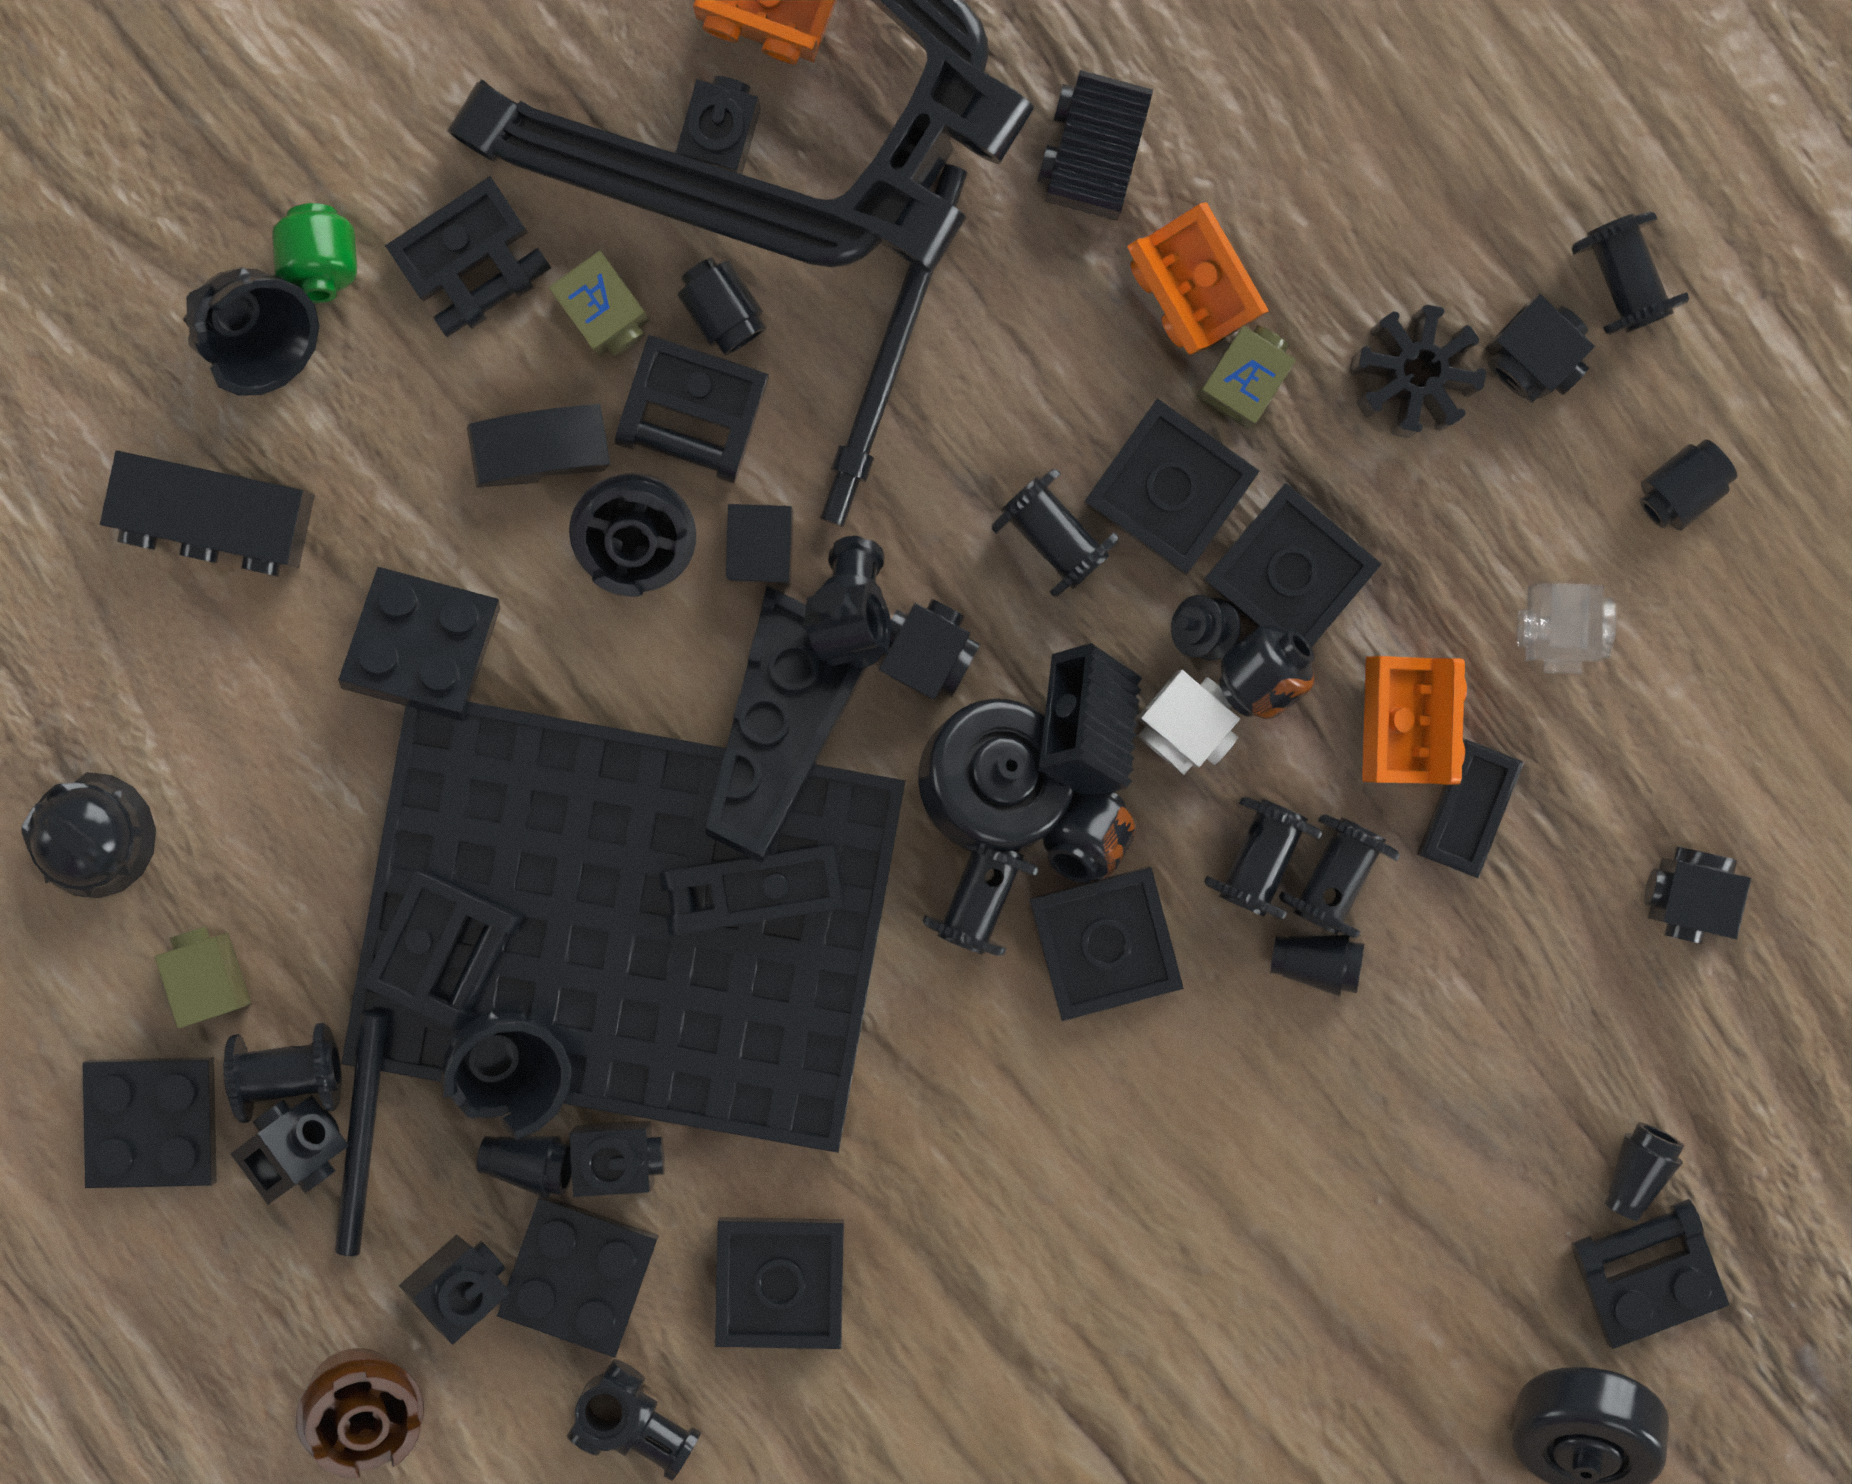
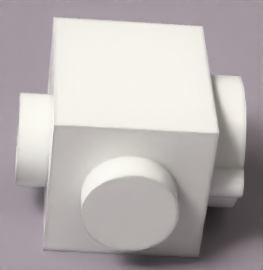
M1178 670L1137 717L1145 725L1144 729L1138 734V737L1162 759L1185 775L1191 766L1200 767L1206 759L1213 765H1216L1226 755L1238 739V736L1231 730L1240 718L1229 710L1231 705L1224 697L1217 683L1206 677L1199 684L1185 671Z

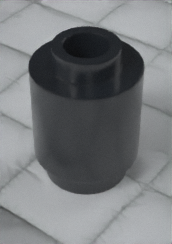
M710 257L682 275L681 279L686 286L677 296L710 346L717 344L724 356L742 348L766 330V326L759 317L763 310L729 260L717 265L713 257Z
M1705 439L1697 446L1688 444L1641 482L1644 496L1639 501L1648 517L1659 527L1665 528L1671 525L1677 530H1683L1729 493V484L1737 479V471L1727 455L1712 441Z

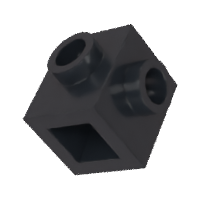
M311 1095L292 1109L285 1100H282L253 1121L259 1132L233 1151L231 1155L267 1205H269L296 1184L299 1185L304 1193H307L336 1171L329 1160L349 1145L340 1134L334 1117L325 1109H322L313 1095Z

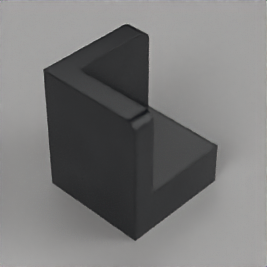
M728 504L727 579L730 581L775 582L778 585H791L794 515L792 506Z

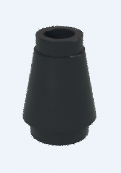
M1347 935L1289 936V938L1276 936L1270 973L1281 974L1283 977L1341 997V991L1357 993L1365 944L1349 941L1350 937Z
M1638 1122L1632 1134L1625 1133L1605 1205L1628 1219L1639 1221L1643 1212L1647 1210L1683 1164V1161L1679 1158L1684 1148L1683 1143L1654 1126Z
M485 1136L478 1151L477 1171L543 1198H548L551 1193L564 1195L572 1178L570 1145L562 1143L559 1136H525L519 1140H515L513 1136Z

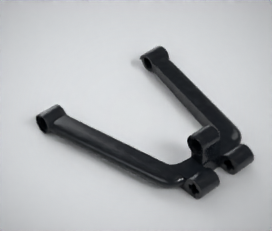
M871 0L927 52V62L907 107L874 160L845 194L835 199L814 198L532 108L521 100L519 103H516L482 79L479 83L475 84L447 132L473 151L493 162L500 158L516 167L810 265L831 268L849 265L865 258L881 244L917 268L933 273L966 220V216L958 208L929 190L954 150L950 138L957 140L978 156L992 163L1000 164L1034 110V106L1020 93L985 73L989 57L988 38L982 22L964 0Z

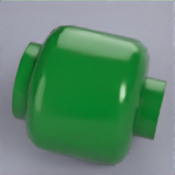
M319 203L297 205L287 211L286 217H283L273 227L274 275L302 288L313 303H324L335 299L337 291L347 288L356 279L357 259L354 228L345 217L338 215L333 207Z

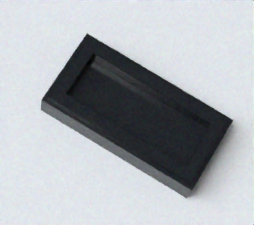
M1463 739L1465 759L1462 765L1461 783L1459 785L1444 784L1417 855L1479 879L1524 762L1470 740Z

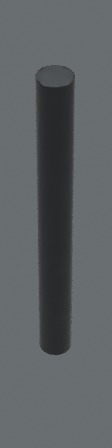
M367 1009L361 1012L347 1137L349 1146L346 1148L335 1245V1252L342 1256H357L361 1250L387 1020L386 1012L375 1009Z

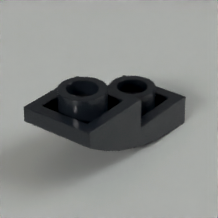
M601 404L524 412L478 421L467 426L476 488L538 483L543 476L605 471L610 465Z

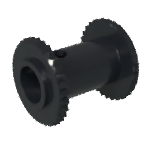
M1649 211L1637 216L1633 213L1604 224L1588 232L1587 237L1574 243L1571 248L1573 254H1579L1590 249L1594 251L1621 318L1603 327L1606 334L1611 335L1622 330L1628 333L1674 314L1673 309L1689 301L1688 293L1668 299L1640 228L1657 220L1654 212Z
M1057 469L1050 470L1041 479L1038 476L1033 479L1000 510L1003 514L992 524V530L998 533L1011 522L1041 556L1056 569L1063 580L1050 591L1053 597H1058L1069 586L1074 589L1110 556L1107 551L1119 539L1114 532L1100 545L1087 533L1081 523L1048 488L1061 475Z
M1245 796L1241 798L1239 804L1256 813L1225 883L1206 876L1204 882L1206 886L1219 891V897L1263 917L1268 913L1283 919L1288 912L1272 905V899L1301 834L1304 833L1321 839L1322 831L1307 823L1308 818L1265 799H1261V802Z
M1324 814L1320 816L1318 822L1334 830V833L1301 897L1297 899L1281 891L1279 898L1283 903L1293 907V913L1335 935L1341 932L1354 939L1359 936L1361 931L1344 923L1378 855L1381 854L1394 861H1398L1400 855L1396 849L1385 844L1386 839L1343 817L1338 820ZM1329 888H1333L1335 898L1331 903L1326 904L1323 900L1324 892Z
M965 845L964 847L978 853L971 852L944 920L925 915L923 923L926 927L938 932L937 936L960 947L982 955L986 952L995 956H1002L1005 954L1006 948L991 941L990 937L1018 869L1037 876L1039 869L1037 865L1024 860V855L1018 852H1001L993 848ZM990 869H993V876L988 881H985V874Z
M317 1023L313 1031V1042L305 1046H289L248 1052L241 1035L236 1034L229 1037L224 1052V1084L231 1110L239 1122L248 1123L251 1121L254 1102L296 1097L304 1094L319 1093L321 1103L327 1112L334 1111L338 1107L341 1096L342 1069L338 1047L328 1025Z

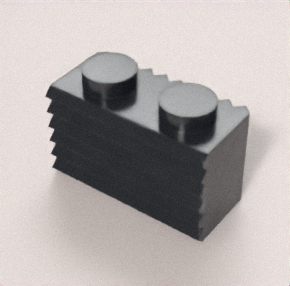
M1082 70L1079 72L1075 87L1063 84L1053 120L1065 124L1059 148L1050 145L1046 146L1037 182L1049 185L1045 199L1046 202L1087 214H1094L1098 217L1118 220L1130 181L1153 89Z
M1093 643L1052 654L1038 772L1046 773V777L1054 778V782L1063 783V787L1071 788L1074 792H1078V795H1099L1127 788L1132 782L1128 776L1134 770L1132 768L1134 757L1130 753L1136 747L1132 743L1133 739L1137 736L1133 729L1138 725L1134 719L1139 713L1138 703L1140 702L1136 696L1142 690L1138 684L1143 678Z

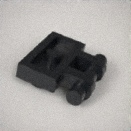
M491 176L385 245L423 302L442 289L446 291L452 300V305L433 316L446 337H449L467 324L471 329L487 319L484 314L485 312L516 293L518 298L534 288L531 283L533 280L552 269L539 248H536L517 261L507 247L528 232ZM489 258H492L501 272L470 292L460 277Z

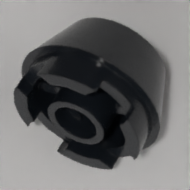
M624 473L596 483L578 500L570 519V542L578 562L592 576V581L597 586L621 596L638 597L643 595V592L655 590L669 584L688 566L696 546L695 521L685 501L666 482L647 473Z

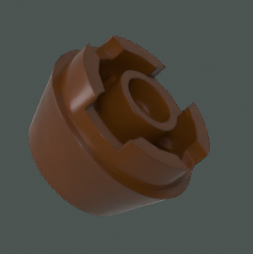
M366 1348L343 1350L327 1358L314 1371L298 1405L296 1413L297 1433L304 1448L323 1469L340 1477L360 1478V1470L374 1469L389 1461L392 1462L394 1467L410 1454L417 1443L424 1416L423 1395L414 1378L385 1355Z

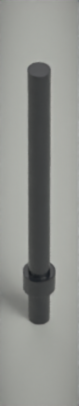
M944 164L934 193L956 207L968 172L960 167ZM910 263L846 446L839 445L831 470L836 472L820 519L837 526L844 527L859 482L867 481L874 461V457L869 455L933 274L925 272Z

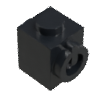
M714 76L712 83L696 79L676 153L742 174L761 110L758 97L749 94L751 87L741 81L724 76Z
M1539 294L1522 307L1489 342L1485 349L1493 355L1488 361V365L1495 376L1518 396L1533 403L1537 398L1540 399L1555 389L1561 395L1567 393L1589 370V367L1582 360L1595 345L1585 337L1588 333V328L1575 313L1563 306L1556 309Z
M931 599L927 608L914 603L909 614L897 609L891 619L890 650L879 671L932 700H935L939 691L952 698L980 643L969 638L971 632L959 627L965 617L964 615L934 599Z
M1677 846L1674 860L1662 858L1660 869L1654 868L1649 875L1644 895L1645 905L1651 906L1648 918L1667 923L1664 935L1702 944L1705 932L1737 939L1752 878L1734 874L1737 863L1735 859Z
M651 1121L576 1125L569 1133L573 1197L650 1193L655 1183L654 1175H664L663 1137H652Z
M457 1234L398 1285L433 1327L452 1345L511 1293L497 1277L506 1268L495 1254L482 1241L472 1247Z

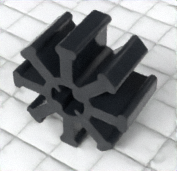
M1425 305L1413 314L1412 319L1416 322L1413 340L1410 339L1399 323V313L1396 311L1390 313L1370 329L1371 335H1378L1390 355L1371 352V349L1365 346L1352 357L1350 367L1352 375L1364 372L1385 376L1387 385L1376 393L1369 391L1357 400L1356 404L1365 417H1371L1382 409V403L1392 396L1396 395L1401 399L1397 424L1391 428L1392 435L1409 438L1422 430L1423 426L1419 423L1422 403H1424L1437 422L1435 429L1437 431L1444 430L1462 419L1466 414L1464 409L1456 407L1444 388L1463 391V395L1469 397L1484 387L1485 369L1480 368L1474 372L1449 367L1448 358L1458 351L1465 353L1479 343V338L1471 326L1466 325L1454 333L1452 341L1442 348L1434 344L1438 319L1445 313L1442 307ZM1417 358L1425 362L1421 367L1422 370L1428 367L1430 370V377L1418 384V386L1413 385L1409 381L1414 376L1413 374L1405 376L1404 366H1407Z

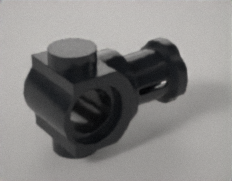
M846 536L834 542L828 557L830 568L833 570L832 577L817 590L814 596L807 598L803 627L808 633L811 646L820 659L826 660L830 666L850 662L855 668H866L876 663L882 655L888 654L891 618L881 588L876 584V576L884 566L885 554L875 541L867 540L860 536Z
M613 1359L604 1373L593 1377L585 1385L575 1408V1422L568 1432L567 1438L578 1448L596 1456L601 1451L613 1449L626 1456L631 1450H634L664 1469V1477L673 1481L691 1454L701 1432L694 1427L685 1430L655 1411L657 1401L644 1394L642 1384L645 1381V1377L629 1364ZM599 1394L614 1396L620 1402L623 1414L614 1420L600 1419L593 1413L590 1407V1400Z

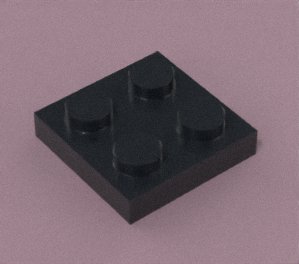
M1157 398L1083 503L1186 575L1260 470Z
M1285 483L1209 571L1203 581L1257 627L1273 625L1285 632L1294 630L1301 634L1312 648L1382 564L1291 486Z
M377 567L338 679L341 689L463 721L500 610L499 599Z
M1152 867L1136 869L1029 898L1062 1021L1184 989Z
M214 1057L107 1059L82 1062L85 1188L212 1186L217 1182Z
M539 1196L507 1285V1289L511 1293L502 1300L497 1317L615 1358L659 1235L551 1197L543 1198Z
M719 1217L717 1224L715 1347L841 1349L844 1219Z

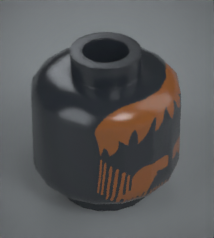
M1273 625L1260 626L1227 651L1221 661L1222 676L1219 680L1221 691L1228 703L1241 715L1246 717L1254 715L1261 719L1278 717L1311 690L1315 680L1314 670L1311 665L1315 658L1314 652L1307 640L1294 630L1285 632Z
M1112 791L1099 795H1078V792H1074L1070 807L1055 829L1043 837V845L1048 854V861L1059 874L1074 882L1085 883L1090 880L1108 878L1117 869L1135 837V823L1130 812L1126 809L1125 802L1115 792Z

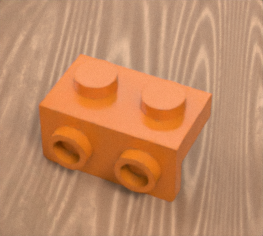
M695 0L693 9L696 19L704 22L702 29L708 34L733 43H737L740 36L762 43L761 51L764 54L781 62L796 65L799 57L814 63L837 0Z
M1207 202L1198 204L1151 235L1139 238L1127 245L1133 257L1130 267L1136 281L1147 293L1153 292L1165 313L1162 315L1161 321L1168 337L1177 347H1184L1189 355L1209 349L1240 330L1243 325L1246 326L1269 312Z
M1366 656L1362 782L1459 785L1461 783L1462 765L1465 759V746L1463 743L1464 701L1467 695L1464 659Z

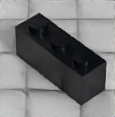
M115 450L100 525L118 529L117 542L155 550L157 538L181 543L180 556L217 563L219 551L243 556L241 569L279 577L281 565L295 568L300 567L315 495L304 490Z

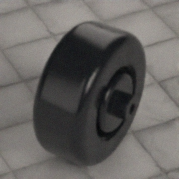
M999 698L981 700L969 704L954 713L929 738L919 763V792L930 820L951 842L974 853L978 852L964 846L993 848L1001 852H1019L1048 835L1063 819L1072 802L1074 791L1069 787L1062 786L1063 783L1054 782V778L1046 777V773L1038 772L1045 716L1043 713L1027 704L1014 700Z
M1591 1367L1559 1368L1534 1377L1519 1392L1516 1400L1512 1446L1522 1465L1536 1477L1549 1484H1650L1662 1473L1666 1463L1669 1417L1659 1397L1648 1387L1628 1376Z

